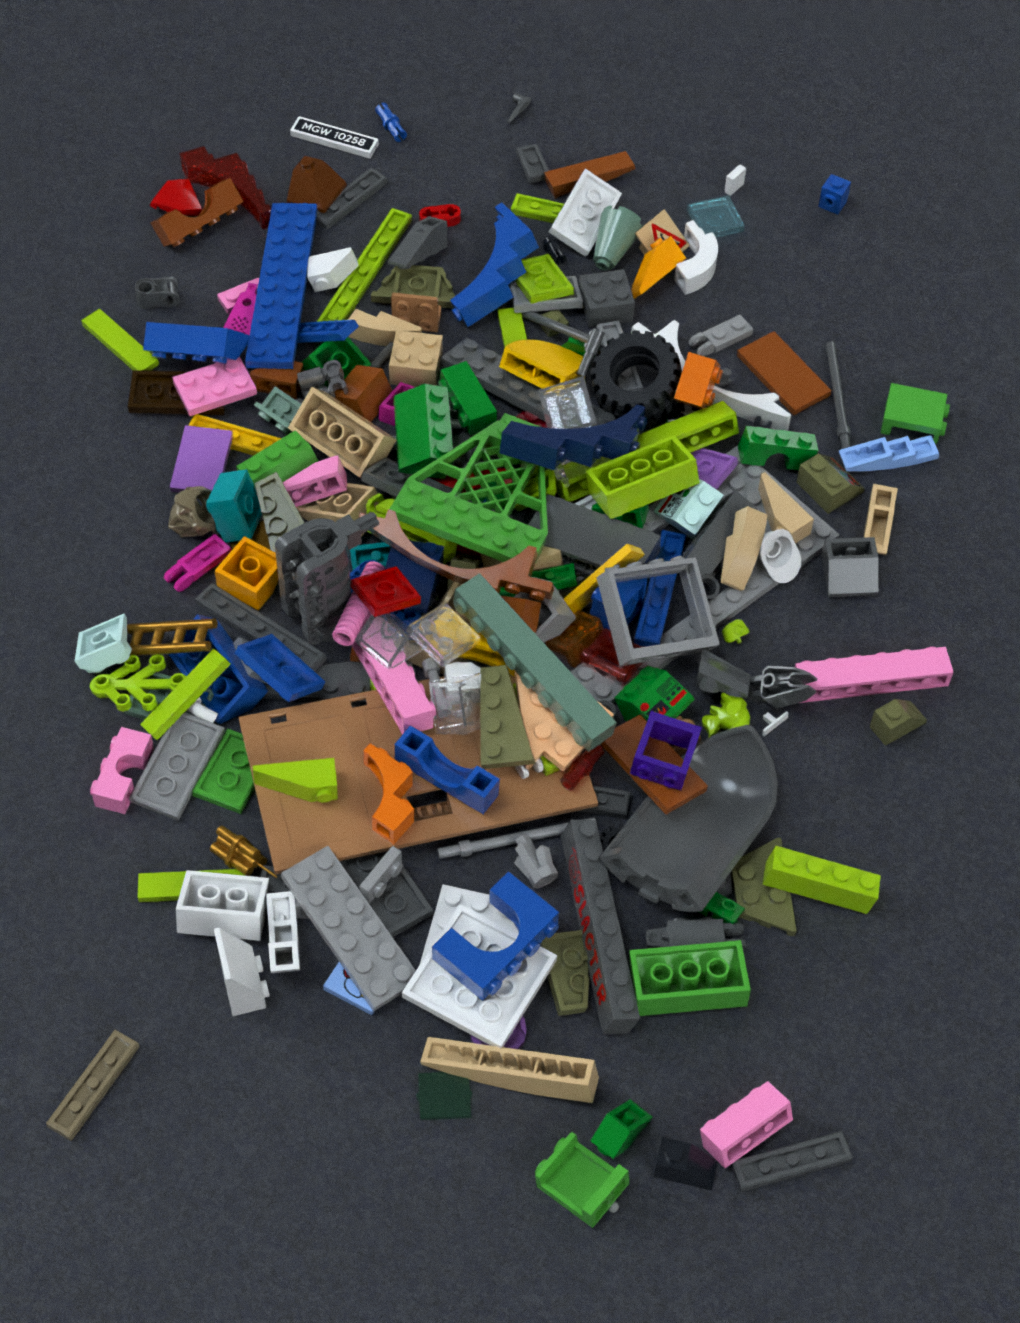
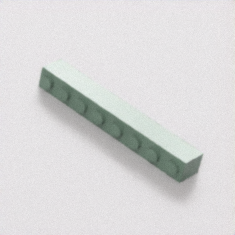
M480 573L455 589L453 603L456 610L470 620L473 629L487 639V643L493 651L499 652L504 658L507 667L518 673L522 683L528 689L531 688L536 692L540 703L544 707H548L555 714L557 722L572 733L578 745L584 746L590 752L613 735L617 722Z

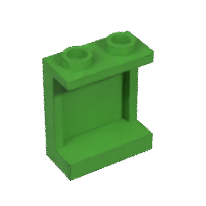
M891 383L880 434L890 435L893 426L933 434V441L937 444L939 436H944L947 422H943V418L948 417L950 404H946L947 394Z
M573 1132L566 1138H561L554 1148V1153L548 1160H542L535 1170L537 1188L592 1228L630 1184L628 1170L619 1164L616 1168L609 1165L578 1142L577 1135Z

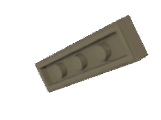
M114 1030L46 1122L47 1127L72 1141L139 1049V1043Z

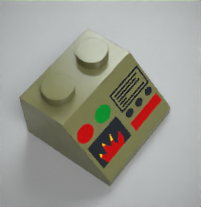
M817 454L800 464L796 483L828 514L865 491V488L849 472H846L833 457Z

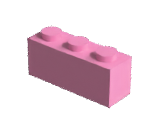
M767 1081L760 1087L754 1088L749 1095L739 1102L730 1105L725 1112L715 1119L709 1120L700 1128L703 1147L724 1168H727L793 1120L791 1102Z

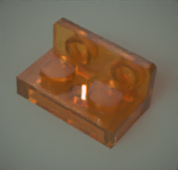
M577 611L574 614L576 619L561 635L545 642L550 650L565 655L569 665L574 668L606 639V633L600 618L581 611Z

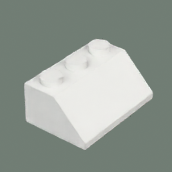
M187 870L176 906L177 933L215 936L214 929L221 928L239 939L260 941L265 922L266 894H268L269 878Z

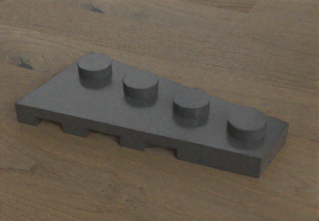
M349 661L321 665L315 673L326 681L323 688L293 701L311 703L370 691V677L361 662ZM269 684L265 685L268 689L264 696L265 699L286 701ZM366 700L351 702V706L366 705Z

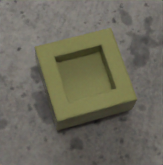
M550 310L541 314L569 326V322L559 310ZM539 324L548 337L559 333Z

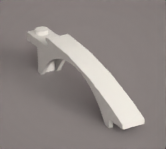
M673 320L658 333L654 334V337L660 335L665 338L666 343L670 342L679 356L683 371L685 360L680 352L677 340L679 323ZM639 322L633 325L631 334L634 330H640L642 334L645 331L651 332ZM714 386L713 393L716 394L713 404L724 401L736 412L738 417L754 422L757 416H761L760 425H767L771 421L772 429L788 431L791 414L775 403L779 400L777 394H741Z

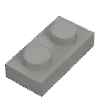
M394 846L389 849L359 886L360 892L369 904L375 897L379 898L383 894L386 883L391 877L395 878L403 867L402 852Z

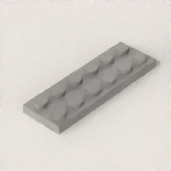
M326 846L282 872L281 878L373 1012L401 995L416 970L330 847Z

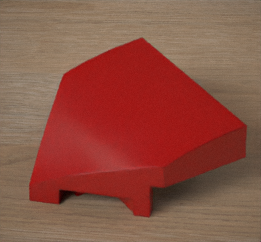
M189 179L168 180L150 203V207L155 210L158 207L166 212L177 209L183 215L198 216L202 211Z

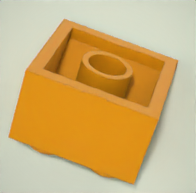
M244 536L215 569L217 586L240 601L259 610L273 594L278 582L276 553Z

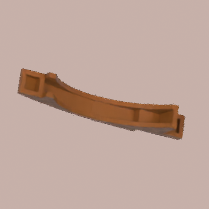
M388 509L385 518L376 516L379 525L369 530L377 538L415 563L454 582L464 584L480 573L498 594H500L501 587H504V590L509 593H527L531 598L543 601L545 598L550 600L554 592L553 583L531 577L537 559L536 547L528 546L513 558L491 567L463 569L439 563L418 550L403 532L396 512ZM360 512L359 518L366 514Z

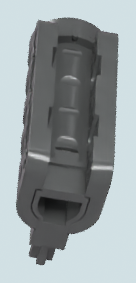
M369 512L356 520H353L349 514L336 522L325 518L313 519L283 534L275 543L282 609L291 619L302 617V634L311 645L335 641L332 633L351 596L349 550L362 543L361 534L379 525L374 512Z

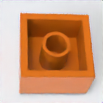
M688 352L674 399L681 404L697 409L713 405L716 394L713 393L715 383H720L723 370H720L721 365L717 360Z

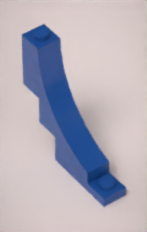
M502 202L495 206L498 214L496 216L497 221L494 223L496 241L489 261L476 279L450 300L454 307L451 310L452 314L458 322L462 320L467 327L514 297L508 284L526 273L521 259L539 248L532 231Z

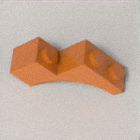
M370 743L363 750L364 765L376 775L383 789L380 806L372 816V830L392 844H395L414 823V808L409 801L402 798L413 786V771L404 762H398L390 757L389 753L383 748H377Z

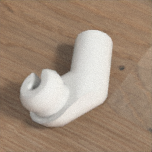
M199 697L187 711L198 718L213 723L218 713L201 705L202 700Z

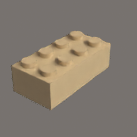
M311 387L288 427L291 431L296 430L307 442L329 457L338 455L343 466L360 478H362L365 470L383 458H387L397 439L327 392Z

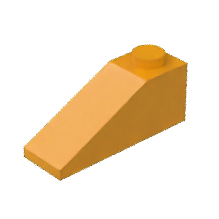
M671 236L665 240H662L660 237L650 244L652 249L644 255L631 288L633 298L643 294L673 270L676 264L686 259Z

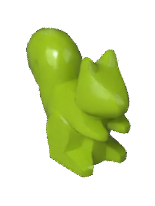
M722 692V699L720 701L722 707L711 705V715H704L702 717V725L708 733V738L717 734L720 729L728 730L750 724V714L747 709V703L743 698L730 696Z

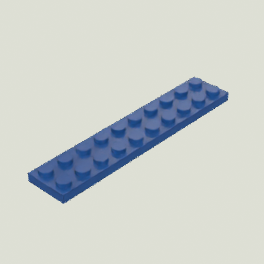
M272 203L250 330L251 337L248 341L245 358L246 368L293 369L307 283L308 259L311 256L318 212L317 204Z

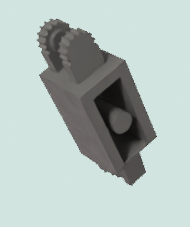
M704 917L700 920L676 918L672 921H667L666 927L646 930V949L741 940L742 948L745 949L746 943L744 939H725V936L741 935L744 932V926L739 923H723V919H714L713 917Z

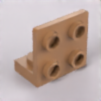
M392 293V316L422 327V331L438 332L442 306L438 305L437 297Z

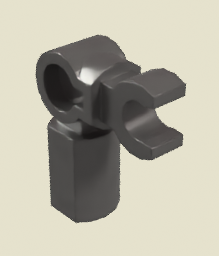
M337 360L328 361L324 368L317 367L297 373L302 390L325 384V381H328V389L332 397H336L335 391L337 389H343L344 394L348 393V388L344 381V372L340 362Z

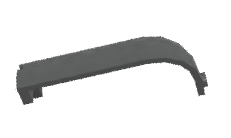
M751 725L728 729L696 745L690 767L708 785L705 793L668 814H665L649 796L646 797L599 857L621 882L629 881L640 889L639 895L656 904L659 900L672 904V909L697 912L705 908L769 820L776 804L778 782L775 765L765 743ZM686 753L681 756L683 760L685 758Z

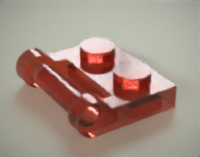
M607 628L601 632L589 648L584 649L580 656V662L586 665L591 664L616 677V681L623 685L629 681L643 664L637 663L620 666L622 667L621 669L598 657L597 654L619 665L611 631ZM632 642L634 649L641 648V646Z

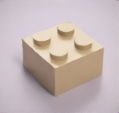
M396 330L389 362V383L398 385L402 382L414 387L422 384L437 386L440 358L443 355V335Z

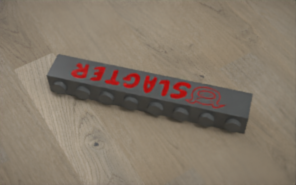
M570 820L560 837L578 922L583 933L582 941L584 950L587 952V964L602 1034H627L639 1021L640 1015L607 867L599 858L603 850L596 820Z

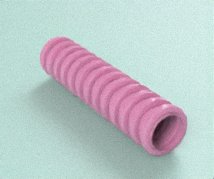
M368 562L361 576L385 570V567L378 562ZM354 591L332 633L333 639L343 646H350L354 643L369 611Z

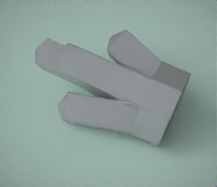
M520 834L515 840L518 844L515 850L519 856H517L514 864L529 879L533 888H541L557 878L558 872L553 865L550 848L540 845L536 849L528 834Z

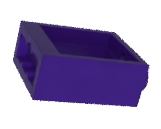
M651 711L634 756L630 774L681 791L702 727ZM649 737L687 749L682 767L643 755Z

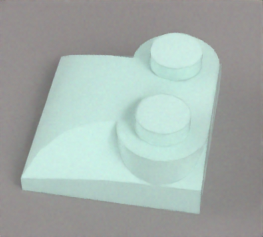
M119 615L79 632L75 663L80 669H84L88 673H100L106 667L116 663L121 664L128 660L132 648L127 642L126 615Z

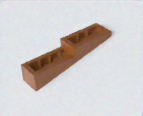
M624 151L544 172L546 184L553 196L558 198L573 190L585 169L603 181L608 182L634 170L635 165L627 152Z

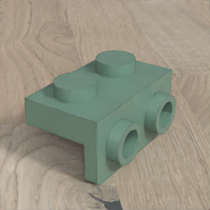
M274 387L262 405L256 401L254 406L260 410L258 415L267 422H270L271 419L277 423L275 427L287 435L288 432H293L288 427L302 404L277 387Z

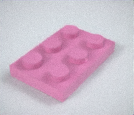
M240 356L237 360H227L226 364L214 363L172 377L174 386L189 416L257 395L256 386Z

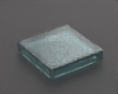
M729 195L687 205V211L691 219L695 221L699 228L703 229L705 235L713 232L715 237L744 231L745 225Z

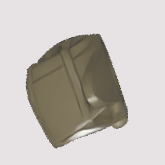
M203 486L186 487L184 491L176 494L170 513L169 529L179 534L181 538L204 536L209 531L216 535L220 534L216 529V523L206 507V499L209 498L212 490ZM198 498H199V500L201 501L202 506H201V505L199 504V502L197 501Z

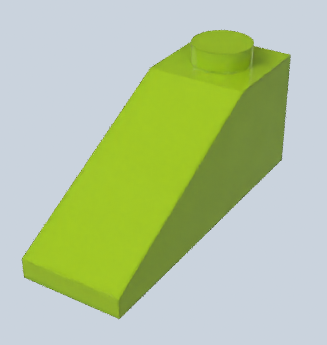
M334 758L253 765L254 784L309 802L318 801L326 803L338 799Z

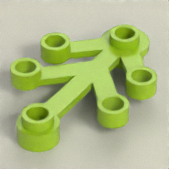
M156 654L150 657L148 666L130 678L120 680L130 672L138 671L141 667L139 657L130 655L128 660L124 662V665L110 675L101 674L96 676L90 682V689L98 698H109L115 703L117 710L122 712L129 710L132 707V702L129 695L120 694L117 690H127L141 703L143 710L152 711L158 705L156 697L152 693L146 694L143 690L170 689L172 692L186 676L182 673H176L170 679H147L166 667L164 656Z

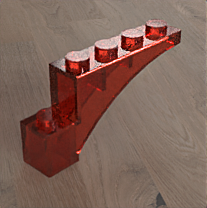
M205 146L179 153L181 169L190 183H197L210 188L225 179L231 178L243 200L241 205L250 212L262 229L268 228L271 207L269 204H265L261 189L257 190L254 176L249 175L246 162L244 160L241 161L237 153L214 159L212 153L208 154Z

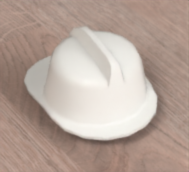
M784 529L764 533L758 558L763 562L769 576L778 583H787L793 580L801 567V555L792 535Z

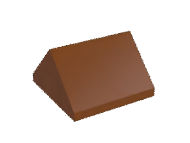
M356 365L344 379L348 393L344 394L343 389H337L335 391V399L372 422L379 414V406L393 390L382 368Z

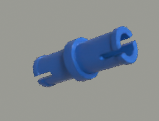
M381 103L384 110L380 105H377L375 112L383 121L384 128L390 131L396 142H401L398 137L399 135L402 140H405L407 132L400 125L397 115L391 112L387 103Z

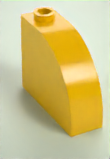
M519 340L508 344L504 348L499 365L500 368L559 398L585 380V376L577 374L583 356L560 345L545 341Z

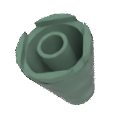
M612 206L604 208L600 217L593 261L598 269L603 271L612 270L636 241L637 236L635 233L644 224H640L641 218L633 211L621 206L618 209H612Z

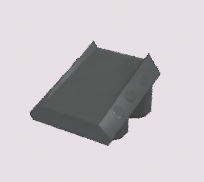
M702 649L696 686L705 692L715 693L720 691L730 696L747 698L750 674Z

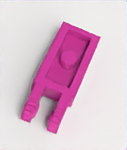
M214 534L179 559L174 566L166 571L164 579L169 583L178 579L174 584V589L182 592L191 585L192 581H196L222 562L232 551V548Z

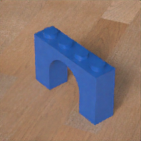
M509 871L490 889L489 903L510 919L518 930V937L509 947L494 952L478 949L452 927L432 946V959L482 1001L489 994L491 996L496 994L502 986V981L508 975L513 976L521 967V962L527 956L532 957L538 951L540 943L546 937L551 938L559 928V912Z

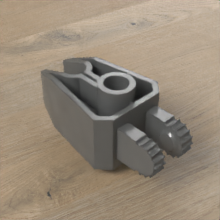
M767 666L762 671V675L750 677V685L760 687V690L748 692V699L753 702L766 701L777 709L800 703L816 693L815 689L805 684L815 682L817 678L811 673L796 667Z

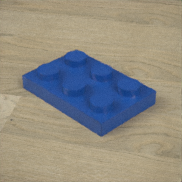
M273 634L238 645L234 653L288 702L321 690L326 682Z

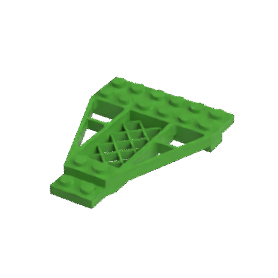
M504 413L500 421L494 422L408 477L390 510L396 512L398 521L502 562L518 555L528 546L537 548L538 559L548 534L545 468L500 454L499 452L502 432L511 421L530 426H540ZM477 446L465 468H458L449 464ZM497 454L499 459L491 460L489 456ZM519 463L522 467L514 469L512 465ZM498 467H505L506 471L498 472L496 469ZM536 467L538 472L539 499L523 493ZM489 470L491 474L482 475L481 471ZM435 472H440L458 480L450 493L420 482ZM511 478L514 482L510 484H505L503 480ZM496 482L498 486L489 487L488 483ZM480 485L482 489L474 491L472 486ZM503 494L505 498L497 500L495 495ZM487 497L489 502L481 503L479 498ZM516 504L539 511L540 529L509 518Z

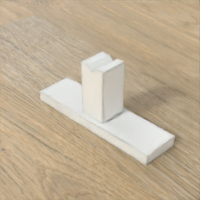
M786 711L777 719L769 712L764 714L763 720L769 725L763 729L762 735L766 736L788 718V712Z

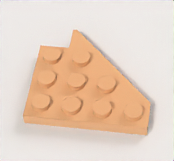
M514 671L518 706L522 714L535 763L543 755L560 770L564 771L585 748L575 742L572 733L557 722L555 714L548 707L546 708L540 703L536 692L531 688L528 689L522 683L518 673ZM599 703L613 718L614 714L611 711H609L606 707H604L601 703ZM534 764L525 765V768L529 770Z

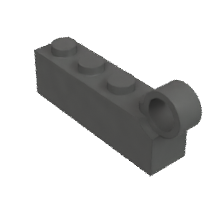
M737 490L723 498L682 555L685 559L696 557L702 582L706 583L710 589L709 595H706L708 601L715 598L720 591L719 583L714 577L716 574L714 570L717 565L721 566L723 564L726 538L733 535L735 513L747 506L758 510Z

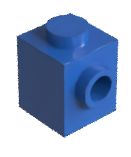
M831 174L821 189L818 207L838 215L848 200L851 182Z

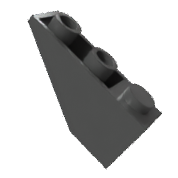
M428 216L415 223L388 260V264L398 266L399 269H409L414 264L422 262L427 257L437 254L440 250L448 247L447 221Z

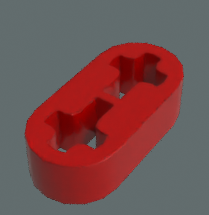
M454 204L424 207L419 212V221L431 216L447 221V227L456 226L461 221V210Z

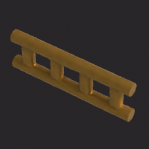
M215 618L128 624L127 633L133 634L130 642V647L132 648L130 655L210 651L211 643L210 641H205L208 629H216L218 622ZM186 630H197L194 642L183 643ZM175 631L172 643L162 644L165 632ZM154 632L150 645H140L144 633Z

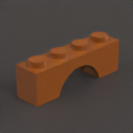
M231 178L225 179L204 191L205 205L197 217L185 216L176 209L150 222L164 247L172 244L174 248L185 242L183 237L188 234L191 237L203 231L201 227L208 223L211 226L221 220L220 215L226 213L228 216L238 210L237 205L241 204L243 200Z

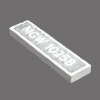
M300 116L290 129V136L371 159L379 145L377 138Z

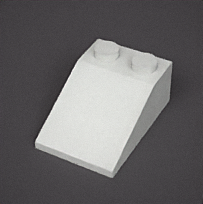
M215 928L214 934L232 1015L236 1016L266 1008L265 998L270 996L266 980L260 981L259 973L264 972L260 955L254 956L251 945L221 928Z

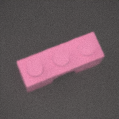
M121 727L118 735L112 738L110 753L107 758L102 760L100 766L101 773L98 780L93 781L90 789V795L93 797L95 807L126 814L131 803L129 797L134 790L132 779L121 776V773L129 768H139L142 770L146 768L154 750L151 734Z

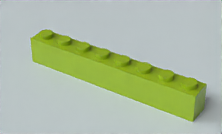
M721 401L639 434L637 442H640V448L675 435L691 453L738 434L739 428L736 412L724 401ZM601 457L600 460L597 459L592 467L575 462L557 467L554 470L556 493L568 502L588 495L589 488L585 470L608 462L611 459Z

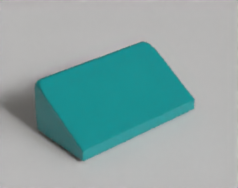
M381 542L358 545L350 549L352 571L367 560H375L386 567L391 546Z

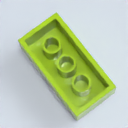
M675 435L585 470L589 494L610 519L699 484L696 459Z

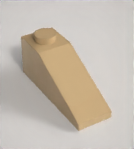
M766 472L762 473L758 490L765 512L768 515L767 518L771 531L777 529L789 531L796 544L811 534L814 519Z

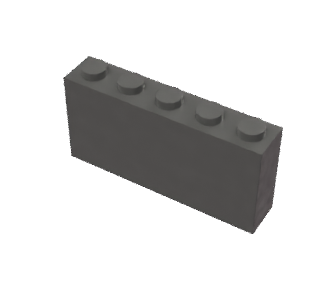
M549 494L546 496L548 534L544 546L561 550L563 564L574 563L576 572L590 576L626 544L642 549L645 555L637 561H641L642 565L649 564L650 561L655 560L658 556L661 535L636 527L628 522L614 518L610 519L606 514L595 512L584 506L565 501L562 498ZM539 511L535 513L528 524L537 529H540Z

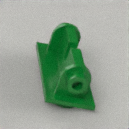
M715 892L705 908L697 912L706 917L709 911L713 912L712 917L714 919H723V923L735 924L738 923L737 919L745 908Z

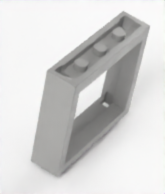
M677 556L670 559L671 561L664 562L663 558L644 565L639 561L630 563L627 567L620 568L619 565H614L613 567L605 568V572L596 577L620 666L702 653V649L710 651L720 645L696 557L685 559L682 556ZM679 573L697 638L634 649L616 582Z

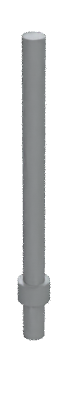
M593 817V818H588V819H583V820H596V819H595V817ZM568 823L472 842L469 839L458 841L457 845L437 848L439 859L458 855L460 857L471 856L473 852L517 844L515 840L520 834H528L531 841L562 835Z

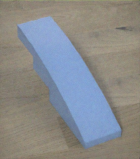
M931 435L912 441L906 436L889 442L883 437L839 450V455L846 472L894 469L939 459V452Z

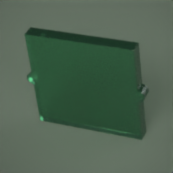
M445 1072L418 1073L419 1093L416 1094V1099L419 1100L420 1120L471 1118L470 1098L473 1096V1092L470 1091L468 1078Z

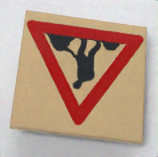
M665 209L635 233L641 242L639 249L644 255L652 249L650 244L660 237L662 240H665L671 236L682 252L690 246Z

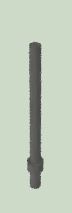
M828 342L826 349L838 423L836 429L837 439L841 443V449L851 447V428L847 425L836 346L834 342Z

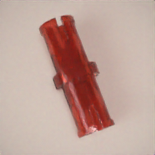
M598 745L590 752L585 750L580 757H576L572 762L571 768L560 779L562 786L569 791H573L585 776L590 775L594 764L605 753L603 747Z

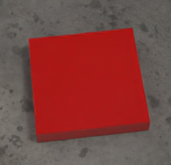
M397 566L351 579L350 587L374 617L421 604V596Z

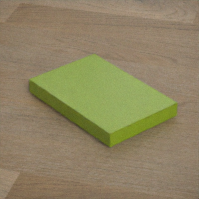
M549 254L521 260L526 273L514 281L531 304L574 295V287Z

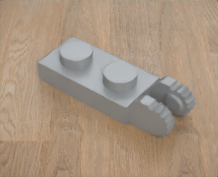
M737 315L703 333H697L690 338L688 344L692 348L700 346L697 349V354L705 357V355L719 352L752 336L753 328L741 315Z

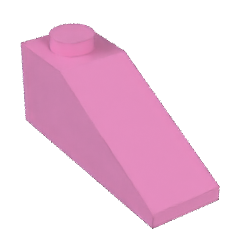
M336 455L315 462L284 481L283 484L293 503L298 507L347 491V473L339 456Z

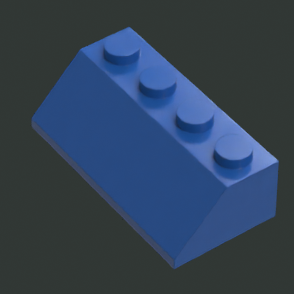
M146 322L143 350L151 352L152 357L166 359V355H172V359L186 360V356L192 357V360L206 362L207 358H213L212 362L226 364L227 360L238 359L247 347L251 335L229 328Z
M197 614L193 620L212 618ZM217 620V628L208 629L205 641H210L211 650L214 648L227 659L230 666L208 687L212 689L214 694L211 702L207 699L208 692H204L200 698L207 708L218 713L215 721L217 724H221L252 710L266 695L268 689L263 682L248 676L241 659L234 654L236 651L233 645L234 642ZM186 630L183 643L194 642L197 630ZM210 651L172 653L169 656L181 673L187 676Z

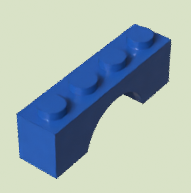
M409 726L395 743L396 761L404 762L413 773L484 815L499 796L500 779L479 766L469 769L453 763L439 751L432 738L414 727Z

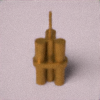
M223 825L218 827L216 831L218 837L216 842L210 846V851L224 860L226 866L237 869L245 876H250L254 868L259 866L275 878L278 877L263 866L267 863V858L260 854V850L255 848L243 835H236Z

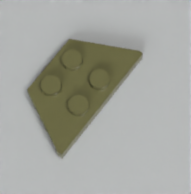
M413 265L409 269H399L398 266H395L391 270V274L386 276L381 282L382 286L377 291L371 293V302L391 304L392 293L437 297L438 305L442 306V308H454L450 301L455 297L453 287L450 281L446 279L443 267Z
M776 838L741 857L731 870L734 899L737 904L745 908L739 916L740 918L756 921L761 926L767 928L773 926L787 931L786 935L795 936L797 930L790 892L762 885L766 860L775 846L783 847L781 838Z

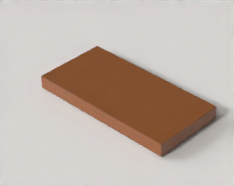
M775 331L737 350V356L772 393L779 396V401L793 416L831 395L832 390Z
M638 715L616 727L613 735L602 742L601 745L665 814H668L705 793L708 785L690 766L681 791L631 775L630 771L634 756L647 723L641 715ZM649 737L643 755L682 767L684 760L668 743Z

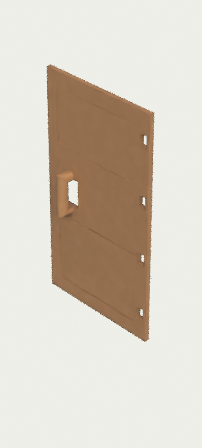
M444 676L439 677L441 684H445ZM510 676L512 683H516L515 677ZM429 679L417 681L418 684L422 683L428 701L434 703L435 697L433 692H431ZM445 687V689H444L443 691H444L445 697H447L446 687ZM377 689L238 717L253 783V765L334 758L337 800H331L326 803L318 801L309 802L254 784L276 875L281 874L326 846L330 847L339 861L389 851L392 846L400 849L598 806V800L582 752L570 764V767H567L564 771L560 770L545 776L543 771L537 773L533 767L529 769V777L524 779L519 776L515 766L484 769L500 779L499 796L484 815L446 792L447 801L414 808V823L395 844H392L372 830V816L380 806L383 789L376 775L364 765L363 750L371 743L377 748H383L389 753L390 757L395 759V743L402 736V733ZM366 700V705L354 708L351 706V702ZM480 702L451 705L453 712L448 717L440 718L436 713V716L433 717V728L421 732L432 738L439 751L453 763L469 769L476 766L482 768ZM286 716L287 721L271 724V718ZM413 773V786L402 798L407 800L408 796L442 789Z

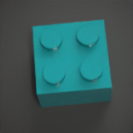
M248 470L220 473L206 502L207 510L216 523V529L221 534L224 542L240 541L244 536L252 539L262 512L256 488Z

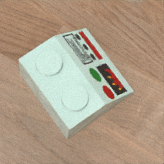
M699 479V484L663 498L654 510V513L694 540L721 503L724 495Z

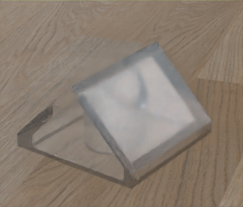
M391 613L377 617L371 614L355 638V642L389 671L429 647V643Z
M481 673L428 682L431 701L436 709V716H434L436 734L467 735L481 729Z

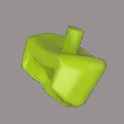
M741 619L730 622L722 629L723 639L727 643L736 641L739 644L742 642L740 637L749 633V629Z

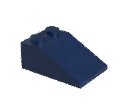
M410 540L423 554L443 564L444 546L436 545L432 542L424 543ZM391 547L385 569L397 566L421 596V604L404 608L403 610L427 614L441 575L415 563Z

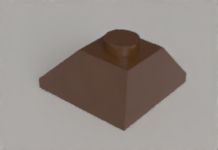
M304 156L293 169L287 203L317 204L318 211L325 213L347 186V183L323 160Z

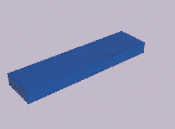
M353 319L300 323L297 343L344 341L359 326Z

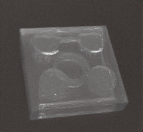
M446 602L411 623L406 630L441 667L476 646L481 639Z

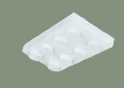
M585 169L551 226L549 233L586 257L597 239L601 213L607 206H612V209H614L622 193Z

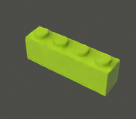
M775 846L766 860L762 885L867 914L878 900L881 875Z

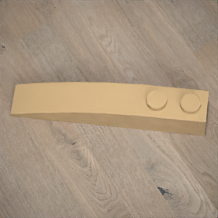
M433 1037L427 1038L420 1061L421 1065L479 1083L528 1094L593 1103L599 1079L595 1060L505 1047L499 1048Z

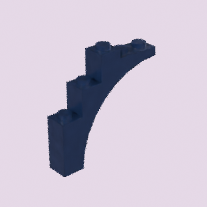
M636 405L630 412L616 420L587 428H544L511 421L502 432L499 453L551 470H555L560 462L563 463L565 459L592 467L597 459L600 460L601 457L613 460L640 448V442H637L639 431H643L647 423V417H644L646 407Z

